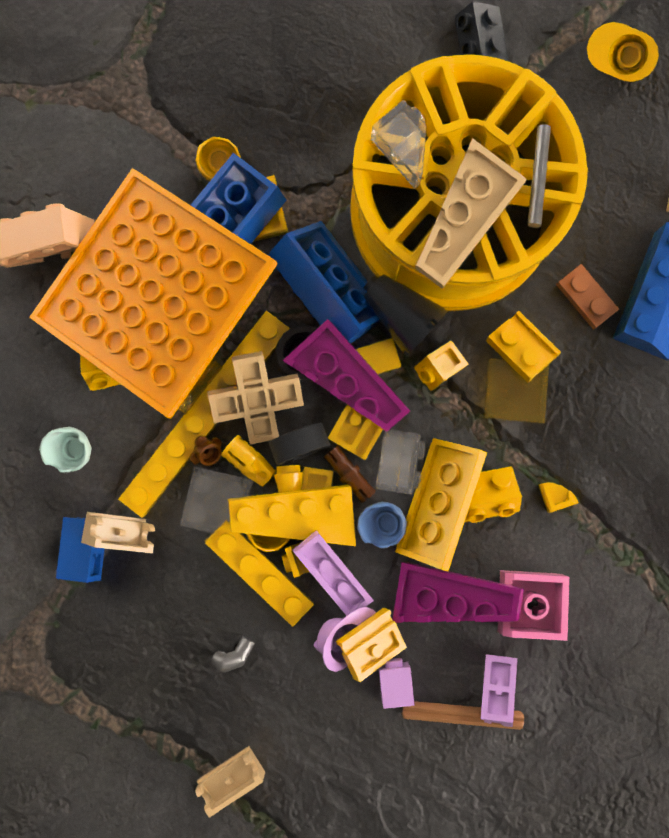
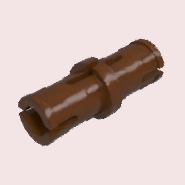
M339 445L335 446L323 457L338 473L340 482L351 486L353 493L361 503H364L367 498H370L376 492L359 472L361 468L357 464L353 465L339 448Z

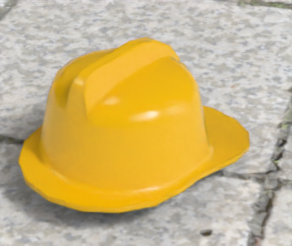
M611 22L603 24L593 32L587 45L588 59L595 68L628 82L639 81L650 75L656 67L659 57L658 46L651 36L622 23Z

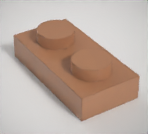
M582 264L556 284L593 330L619 310Z

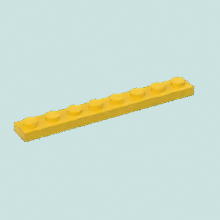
M267 310L122 493L118 499L141 518L146 516L189 461L190 455L194 452L196 438L199 436L207 438L218 424L213 421L207 391L237 385L232 357L262 351L264 362H266L277 348V343L281 336L290 329Z

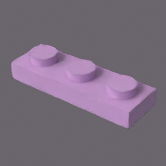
M317 530L293 549L295 555L346 616L358 608L367 607L374 601Z

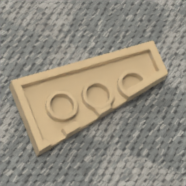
M472 138L415 269L443 289L527 179Z

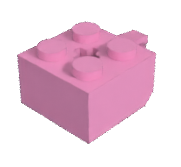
M500 570L499 583L524 588L519 620L498 622V632L502 636L512 638L567 641L569 577L557 573ZM534 599L538 601V606H533L531 610L527 608V605Z

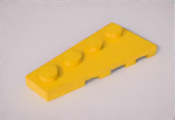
M350 485L228 499L231 532L305 540L317 530L326 543L356 546L352 488Z

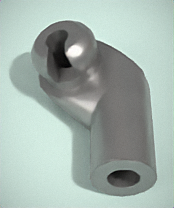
M242 635L234 651L228 653L216 652L212 657V664L220 672H228L242 667L255 641Z

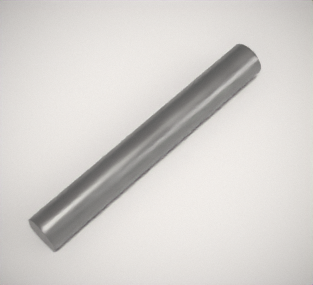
M549 125L537 126L528 226L533 228L541 227L551 132V126Z

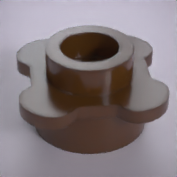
M205 436L197 437L194 452L190 455V461L193 464L201 462L205 466L217 463L221 457V440L217 437L213 439H206Z

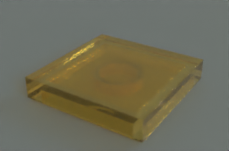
M490 358L487 368L484 418L545 423L549 365L527 383L505 360Z

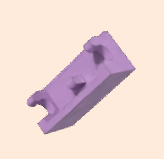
M486 654L481 720H484L485 723H500L503 726L513 727L518 658Z

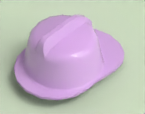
M368 607L358 608L349 613L345 618L329 619L322 625L317 640L314 642V647L322 654L324 665L329 670L337 672L347 667L341 654V647L337 645L336 641L376 612Z

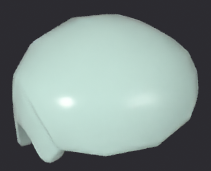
M63 427L51 430L44 436L39 450L45 465L54 466L59 472L65 473L80 470L89 462L92 447L86 434L74 427Z

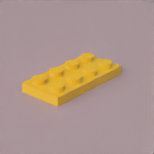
M436 438L432 439L406 517V533L397 544L396 553L438 569L449 571L487 452Z

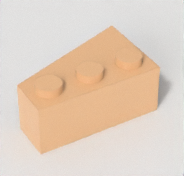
M50 204L46 206L45 210L38 212L26 211L20 214L21 217L14 219H0V266L9 268L44 262V257L61 254L62 259L70 258L71 252H75L95 221L92 218L65 208L63 204Z

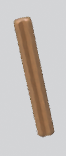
M414 701L415 706L402 707L404 719L518 730L523 729L524 714L521 711L515 710L513 727H507L500 723L488 724L481 720V707Z

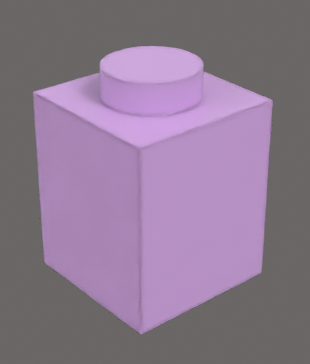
M392 658L378 669L383 709L415 706L410 665L408 662H403L402 658Z

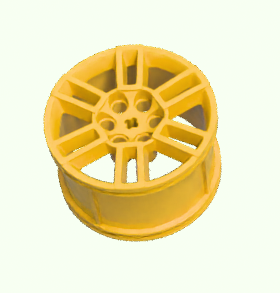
M482 55L442 56L414 66L411 70L397 78L378 96L362 122L354 147L353 187L350 205L351 225L356 245L369 269L378 277L383 274L389 276L444 307L447 311H463L483 307L504 298L516 290L565 237L575 221L584 199L588 172L586 153L579 127L572 113L556 93V90L543 78L529 69H524L514 63ZM537 126H551L542 226L538 240L527 250H524L505 208L492 226L507 256L506 262L497 264L487 234H485L472 250L478 264L477 268L457 269L443 289L415 269L433 226L414 250L406 248L403 245V241L428 214L433 215L437 220L466 154L462 146L470 145L473 138L527 180H532ZM419 127H424L428 137L425 143L400 138ZM518 151L525 157V159L519 157ZM383 155L413 162L414 168L377 163V160ZM442 156L446 159L447 163L438 165L432 157ZM382 184L416 189L419 193V200L390 229L387 228L377 210L373 198L372 185ZM523 185L508 205L529 207L531 186ZM436 186L440 188L442 195L434 193L428 187Z

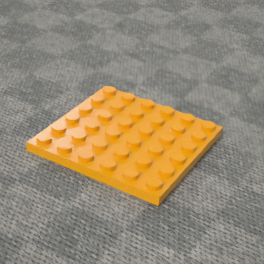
M132 168L29 318L165 417L171 419L278 263L270 256Z

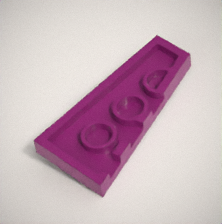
M329 319L283 360L387 432L410 412V409Z
M402 562L392 621H395V623L518 621L524 588L410 562Z

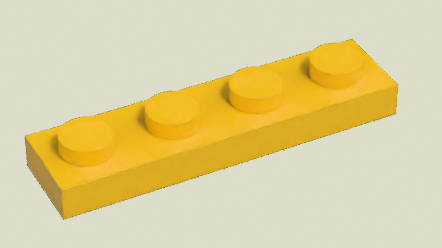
M227 519L205 540V544L292 627L314 605L313 601L261 551L255 548L242 533L231 532L230 522Z

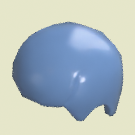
M381 501L365 508L358 518L357 529L365 543L373 544L379 548H388L398 544L405 535L407 521L399 507L392 503Z

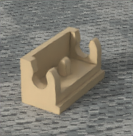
M87 512L81 543L96 548L153 553L154 544L147 541L148 532H154L155 527L153 524L146 523V519Z
M250 746L197 779L196 795L197 797L202 795L206 803L204 810L210 818L263 783L265 771Z

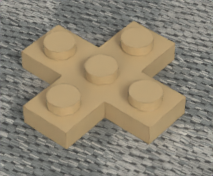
M262 351L233 356L232 361L237 385L207 391L214 423L244 418L250 445L279 437L274 411L304 406L298 373L268 379Z

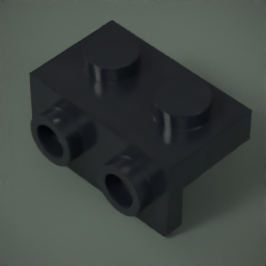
M472 1L455 16L460 54L482 55L509 61L500 7Z

